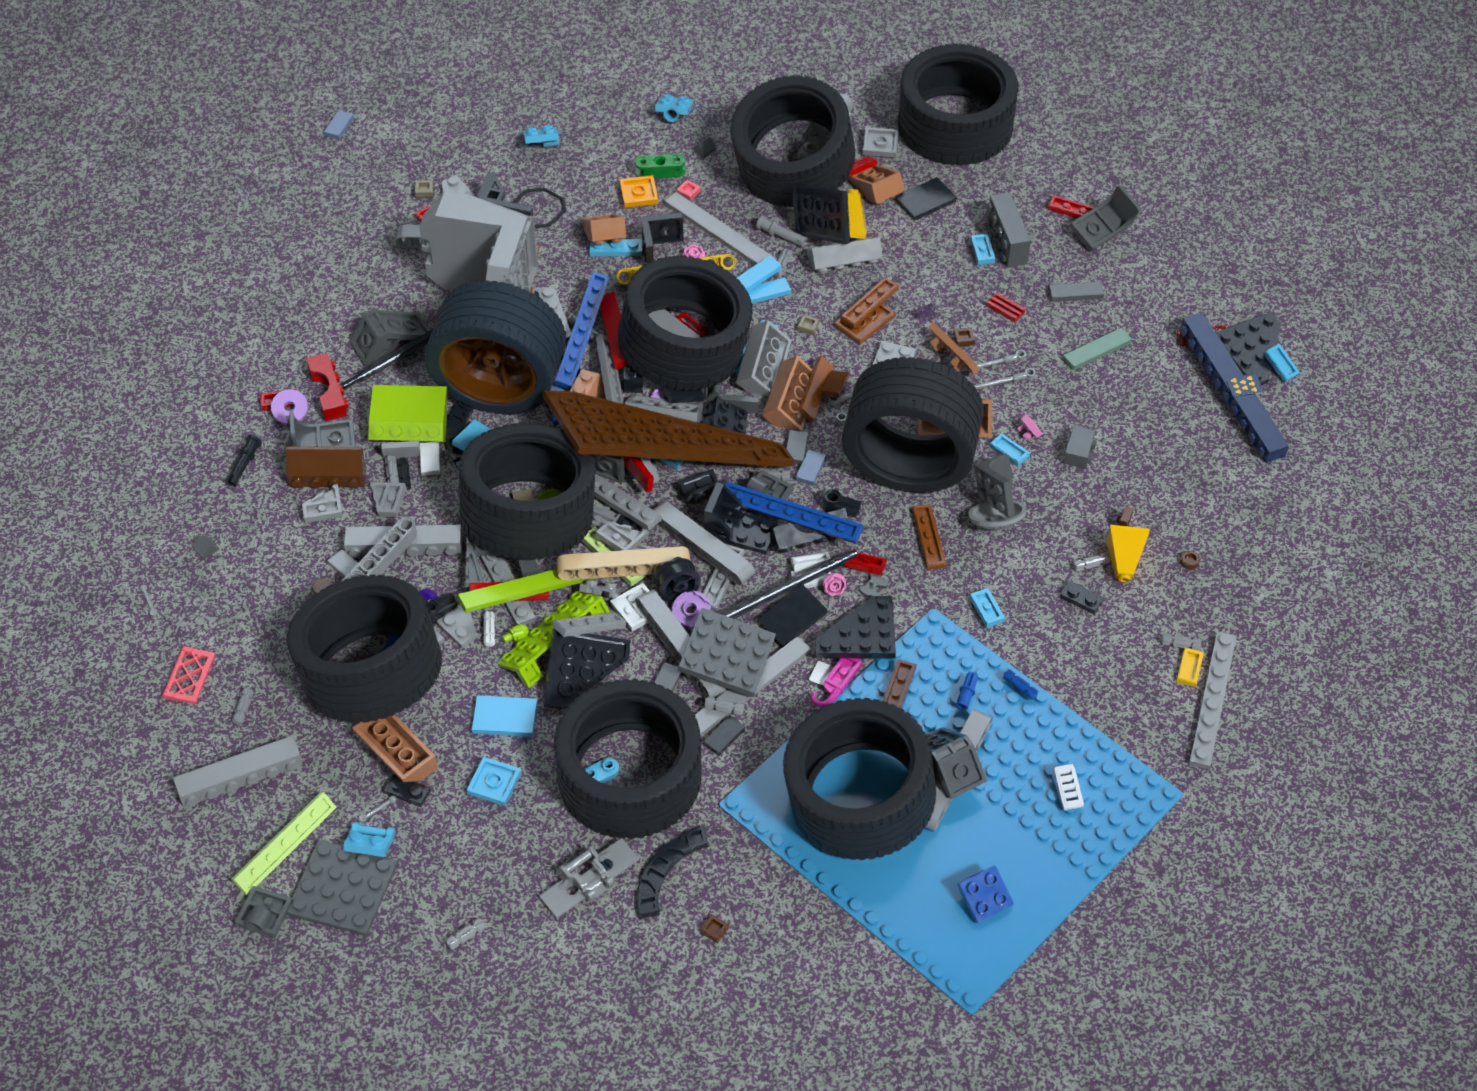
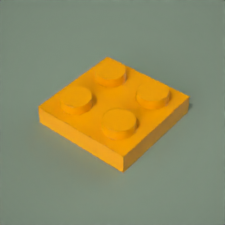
M653 175L620 179L625 208L658 204Z

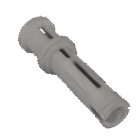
M761 215L757 222L756 228L769 232L771 236H780L801 247H804L807 243L805 242L808 239L807 237L780 226L778 221L769 220L765 215Z

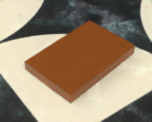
M882 304L855 329L840 321V318L834 322L833 327L861 345L892 320L896 313Z

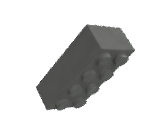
M1011 193L990 195V201L987 203L988 215H986V224L991 227V236L996 239V247L1001 251L1002 262L1006 263L1007 268L1027 265L1031 239Z

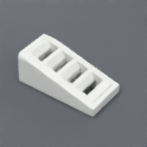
M1074 765L1055 767L1052 777L1063 810L1084 807ZM1074 790L1073 792L1064 793V791ZM1073 797H1076V799H1077V800L1066 801V799H1068V798H1073Z

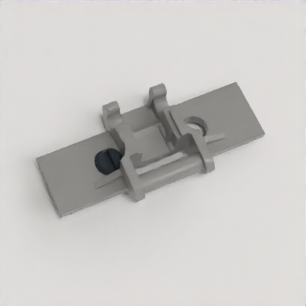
M622 838L599 854L590 845L585 852L565 866L561 865L559 867L565 878L539 897L553 915L559 918L581 901L588 900L591 902L614 886V878L639 861V858ZM591 857L593 858V862H591L592 868L580 876L578 872L570 873ZM571 886L578 888V892L574 895L567 893V889Z

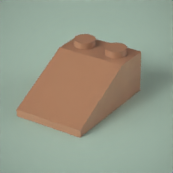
M878 164L851 177L847 176V179L868 201L875 204H881L886 199L894 198L899 193L905 191L901 173Z
M607 214L580 218L589 241H594V244H603L605 240L610 239L611 242H620L622 238H627L624 216Z

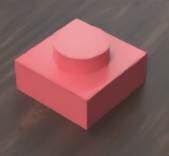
M686 180L677 188V192L691 201L701 192V187Z

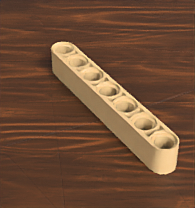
M666 547L564 554L559 556L556 562L558 577L561 580H581L653 575L660 566L675 557L686 558L690 561L691 559L689 549L686 547Z

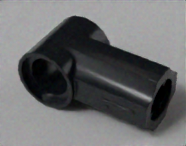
M829 489L825 492L823 510L828 513L845 508L847 515L858 516L861 501L841 496V493L836 489Z
M451 593L435 600H424L432 624L436 623L438 617L457 607L455 596Z

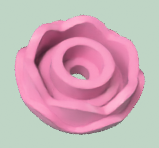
M692 244L685 248L683 256L702 258L705 256V251H703L701 246Z
M831 573L823 581L824 592L831 596L840 595L846 589V579L839 573Z

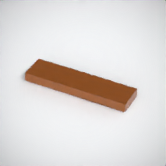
M884 277L840 316V321L855 329L899 289V285Z
M822 355L816 359L798 409L809 421L815 420L823 397L821 390L833 369V366Z
M931 504L912 506L927 570L946 568V560Z

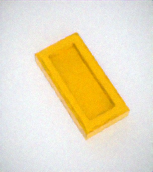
M1184 647L1177 683L1196 687L1204 652Z

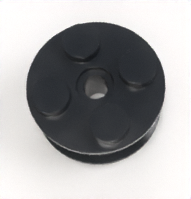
M675 557L655 571V584L660 588L662 598L670 602H674L676 597L683 592L697 591L701 584L700 576L695 572L693 562L686 558Z

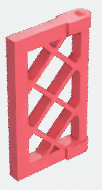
M183 646L162 698L196 704L216 654ZM185 655H190L193 657L192 659L183 662ZM207 658L204 666H201L198 661L199 659ZM196 662L199 668L189 673L185 666ZM183 668L186 675L176 679L179 670ZM202 671L198 682L195 683L191 676ZM189 678L192 685L182 689L179 682ZM176 684L180 691L173 693L171 689ZM195 688L192 696L185 695V692Z

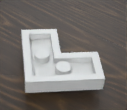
M644 583L610 601L613 609L627 622L626 625L631 631L648 623L642 614V610L635 603L636 597L649 591Z

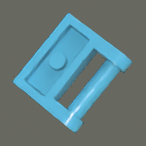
M353 822L351 831L344 842V851L385 857L393 842L395 828L388 827L383 829L363 826L361 823Z

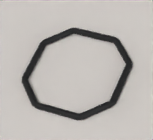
M544 187L526 189L512 201V203H516L526 193L545 191L561 200L563 211L549 224L534 225L535 228L550 227L566 212L564 198Z

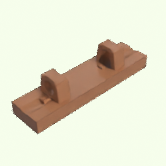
M934 322L928 326L935 337L930 342L932 348L938 352L945 347L955 357L950 364L956 371L966 367L973 375L979 372L974 360Z

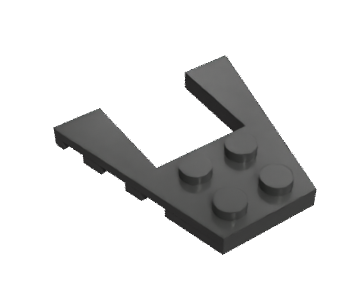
M466 535L465 589L466 592H469V583L484 582L477 557L491 554V552L478 546L475 541L470 539V536ZM518 559L523 577L542 573L541 566L535 560Z

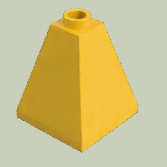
M848 189L850 238L866 239L867 225L861 195L857 189Z
M1110 525L1106 544L1115 577L1120 582L1127 583L1132 580L1150 529Z

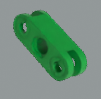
M681 154L645 155L635 159V166L637 167L635 174L637 177L653 175L654 179L675 178L683 176L686 172L685 157Z

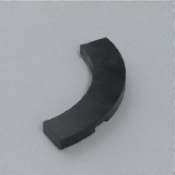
M457 402L448 417L445 439L448 453L460 470V459L464 451L452 445V442L465 429L466 423L473 413V408Z
M704 826L680 834L678 838L670 843H666L652 857L644 870L637 896L639 919L660 915V890L664 879L673 866L692 852L709 847Z

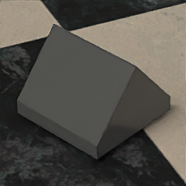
M711 136L695 145L693 150L706 157L716 150V146Z
M720 384L704 389L705 401H713L716 397L720 398Z
M198 535L192 546L203 560L219 550V547L208 536Z

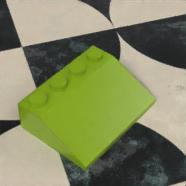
M373 385L368 440L446 442L447 387Z

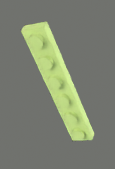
M320 792L231 880L243 894L248 895L253 886H257L337 807L324 792Z

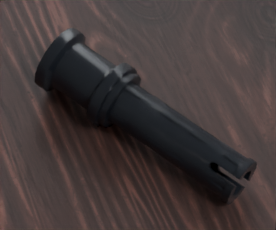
M254 435L246 437V443L240 448L239 457L225 480L227 485L237 486L249 461L255 458L257 448L262 445V441Z

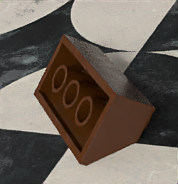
M286 446V468L289 487L320 488L332 487L334 484H338V487H365L367 469L362 447Z

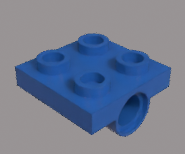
M996 865L978 872L957 884L975 923L1014 904Z

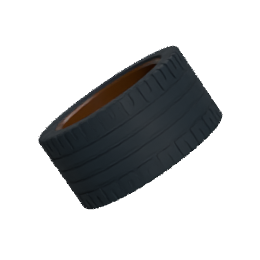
M489 280L473 281L453 289L442 303L425 349V364L433 381L438 386L447 387V394L451 398H455L456 401L462 402L463 405L479 409L482 412L512 415L527 412L538 407L545 401L543 398L544 390L551 391L566 343V332L561 319L543 299L526 289H521L522 287Z

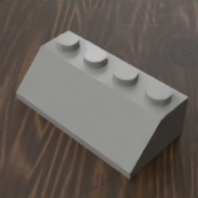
M880 237L852 240L846 245L834 243L805 248L811 268L817 269V272L828 271L827 267L833 266L834 269L845 268L844 265L850 263L851 266L861 265L862 261H868V264L876 263L879 258H883Z
M769 320L752 327L736 381L748 393L767 397L771 393L781 363L787 359L792 342L789 337Z
M632 394L625 402L626 405L698 423L701 422L704 409L703 405L684 402L670 403L666 399Z

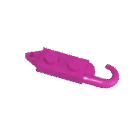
M841 658L824 681V689L830 695L825 701H818L815 697L816 692L813 691L811 694L812 703L819 708L834 703L862 667L861 658Z

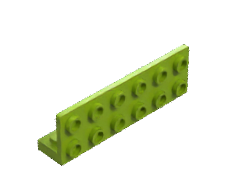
M580 591L574 592L565 603L557 607L554 613L547 616L538 627L532 629L525 639L520 640L510 652L505 653L497 664L499 667L517 672L524 686L530 688L543 677L535 660L550 647L554 621L583 617L586 614L590 616L611 612L602 596Z

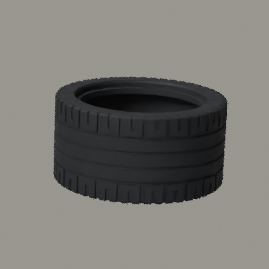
M957 43L952 45L945 44L920 52L919 55L917 54L907 63L901 75L898 109V130L901 138L918 155L928 158L930 161L946 165L976 164L996 156L1007 146L1013 133L1018 96L1017 76L1012 67L1002 57L979 46ZM955 94L980 100L989 108L972 114H953L938 110L928 105L926 101L941 95Z
M802 75L777 77L755 87L748 95H745L736 107L730 125L734 152L742 180L747 188L760 199L762 198L766 202L769 201V203L779 206L794 207L792 184L801 183L838 190V187H841L843 182L847 180V176L850 175L855 162V144L848 107L843 97L840 96V93L835 88L830 87L828 83L817 80V78H810L809 76L803 77ZM809 121L823 126L831 133L829 139L820 150L798 161H774L756 151L758 144L770 130L787 122Z
M667 256L653 260L650 263L648 262L634 273L626 289L617 333L620 352L624 359L628 361L630 367L639 372V375L644 376L645 379L651 380L655 384L658 383L660 386H666L670 389H684V391L702 390L716 386L725 381V379H728L740 363L752 320L753 306L751 298L744 285L741 284V281L736 279L735 275L730 274L731 272L727 269L725 270L722 266H718L716 263H711L708 260H701L702 258ZM667 308L689 310L712 321L720 330V333L706 338L680 336L661 328L648 314Z
M896 357L891 360L886 359L877 362V364L875 363L863 371L855 383L842 432L841 442L843 451L849 462L862 475L872 479L875 483L878 482L882 486H887V488H894L897 491L902 490L908 493H932L948 489V487L951 488L962 481L972 468L984 415L982 398H980L981 396L975 386L965 376H962L961 373L956 372L951 367L948 368L947 365L939 364V362H933L929 359L924 360L918 357ZM907 416L917 418L937 426L946 434L925 436L907 433L887 424L881 417Z
M514 423L503 425L502 427L499 426L482 433L469 443L460 459L459 516L465 533L478 546L485 550L487 549L488 552L517 560L550 558L553 555L557 556L560 553L567 552L568 549L574 548V545H578L588 534L593 521L596 465L592 454L586 456L578 454L562 429L559 430L549 425ZM531 481L553 486L563 493L548 499L526 501L501 496L493 492L492 489L511 482Z
M361 575V577L347 578L342 582L338 581L334 585L327 586L326 589L320 590L318 594H314L311 599L309 598L300 607V610H297L287 630L286 641L288 651L310 704L324 716L341 722H373L404 711L405 708H409L413 703L418 702L419 698H422L431 689V686H433L438 678L442 666L441 648L423 596L410 583L388 575ZM388 633L401 635L389 648L368 659L351 663L329 662L338 651L361 638Z
M618 679L614 680V682L608 681L604 682L605 684L596 685L595 688L592 687L587 692L580 694V697H576L573 703L568 705L567 710L563 712L556 727L554 751L558 785L563 802L574 818H577L581 824H585V827L588 829L591 828L596 833L600 832L601 835H609L612 838L619 837V839H635L634 837L644 838V836H652L654 833L658 834L662 830L670 828L671 825H675L678 820H681L684 814H687L690 807L693 806L695 799H697L702 779L701 735L698 721L689 705H686V702L682 698L680 699L678 694L673 693L672 690L666 689L665 686L660 684L656 685V683L647 682V680ZM625 730H636L653 734L664 740L677 755L674 764L663 776L649 784L633 788L614 787L599 782L589 775L580 763L587 750L599 739Z
M850 698L845 701H836L837 703L827 704L828 706H823L818 711H814L811 713V716H807L804 722L798 725L785 748L783 772L795 821L800 831L803 832V835L813 845L815 844L820 850L823 849L824 852L831 853L836 857L850 858V860H866L869 858L871 860L875 859V857L881 858L884 855H891L894 851L898 852L902 847L908 846L911 841L913 842L917 838V835L923 832V828L925 829L928 825V821L932 817L931 813L934 811L936 785L931 749L927 736L921 725L908 712L905 713V710L902 708H897L896 705L889 704L886 701L870 700V698H855L851 700ZM857 750H875L891 755L899 760L909 771L904 783L896 793L881 803L865 808H844L833 805L822 799L812 789L818 774L830 761L840 755Z

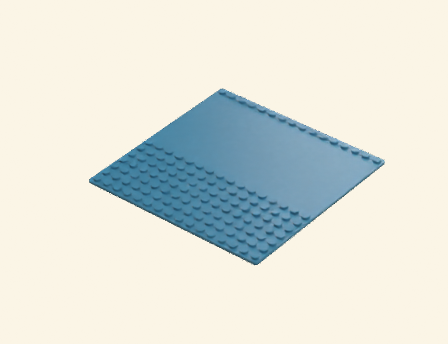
M931 609L895 642V659H876L845 688L842 694L840 693L834 703L850 698L851 700L855 698H870V700L878 699L882 702L896 662L900 659L917 664L902 709L905 710V713L908 712L912 718L916 719L926 735L941 727L960 733L973 709L993 717L991 726L977 751L987 782L953 798L935 832L923 828V832L917 835V838L913 842L911 841L908 846L902 847L898 852L894 851L891 855H884L881 858L875 857V859L871 860L869 858L866 860L843 859L840 856L836 857L831 853L828 854L823 849L820 850L800 831L792 812L783 772L784 752L789 741L785 742L720 802L719 806L968 1014L973 1015L1182 798L1183 793L936 609ZM1011 669L1016 673L1015 676L1019 675L1030 684V687L1036 688L1038 695L1035 699L1030 700L1025 696L1026 693L1022 694L1011 685V682L1008 683L1003 679L1004 673ZM969 671L975 672L978 676L974 688L975 695L971 697L968 709L960 710L955 706L960 695L959 689L963 686L967 673ZM857 750L840 755L830 761L818 774L812 789L822 799L833 805L844 808H865L881 803L896 793L904 783L909 771L899 760L891 755L875 750ZM1073 764L1084 807L1063 810L1052 773L1055 767ZM1074 790L1064 791V793L1073 792ZM1073 797V798H1068V799H1066V801L1077 800V799H1076V797ZM996 865L1014 904L975 923L957 884L978 872Z

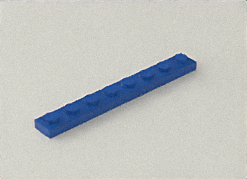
M594 271L591 274L554 382L555 385L571 390L609 280L608 276Z
M730 482L725 484L742 502V508L857 544L864 528L862 524L737 484Z

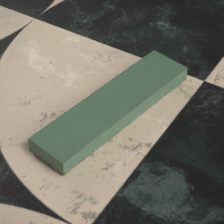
M1119 328L1064 354L1063 360L1074 371L1131 344L1132 338L1122 328Z

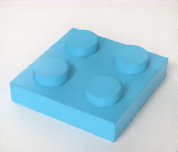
M483 757L467 788V794L506 806L522 773L521 768Z

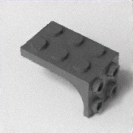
M1118 185L1102 204L1071 222L1069 227L1091 252L1130 228L1139 215L1141 208L1129 195L1128 191L1122 185Z
M289 409V416H286L287 426L290 427L287 430L288 440L292 441L290 446L356 447L353 419L306 424L297 420L293 409Z
M1001 454L974 464L979 498L1008 518L1015 516L1009 456Z

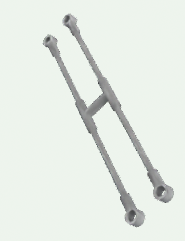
M1017 350L1016 354L976 365L978 368L1003 362H1023L1026 359V352L1024 350ZM963 367L958 372L961 373L969 370L966 367ZM1027 368L1025 372L1014 374L1011 377L973 386L976 389L1009 381L1033 380L1036 371L1033 368ZM842 394L840 398L828 397V404L836 406L839 402L851 400L852 394ZM843 412L838 413L836 416L837 424L844 425L847 414Z

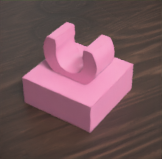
M1027 414L1021 418L1025 424L1020 425L1018 430L1020 432L1027 430L1023 434L1025 439L1031 438L1032 433L1036 437L1043 434Z

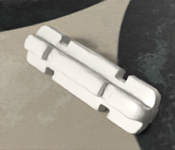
M493 611L484 612V645L486 647L495 645V616Z

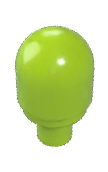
M524 624L515 625L508 630L507 634L502 636V640L504 643L511 640L513 642L523 640L528 636L529 629Z

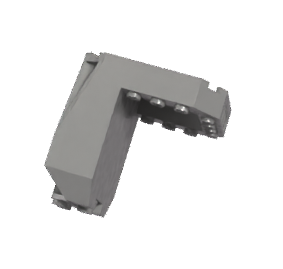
M444 191L424 213L419 227L421 239H424L422 251L429 252L425 263L427 276L444 290L452 291L456 287L468 284L469 282L489 280L505 282V284L510 283L513 286L522 287L521 289H526L529 292L531 287H533L532 293L535 292L536 284L533 281L538 272V258L533 216L516 212L469 194Z

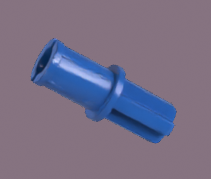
M969 671L967 673L964 684L959 689L960 695L955 706L960 710L968 709L971 697L975 695L974 688L978 680L977 673Z

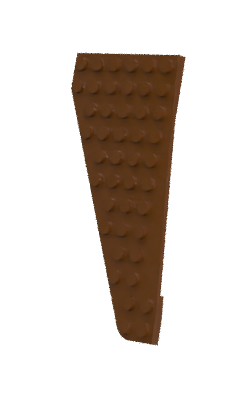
M544 390L543 393L545 402L574 449L580 455L598 454L600 456L613 455L759 465L764 468L769 466L780 468L793 467L795 461L787 449L775 441L573 391Z

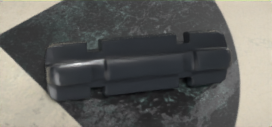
M403 457L398 459L400 483H405L409 490L411 488L408 458Z

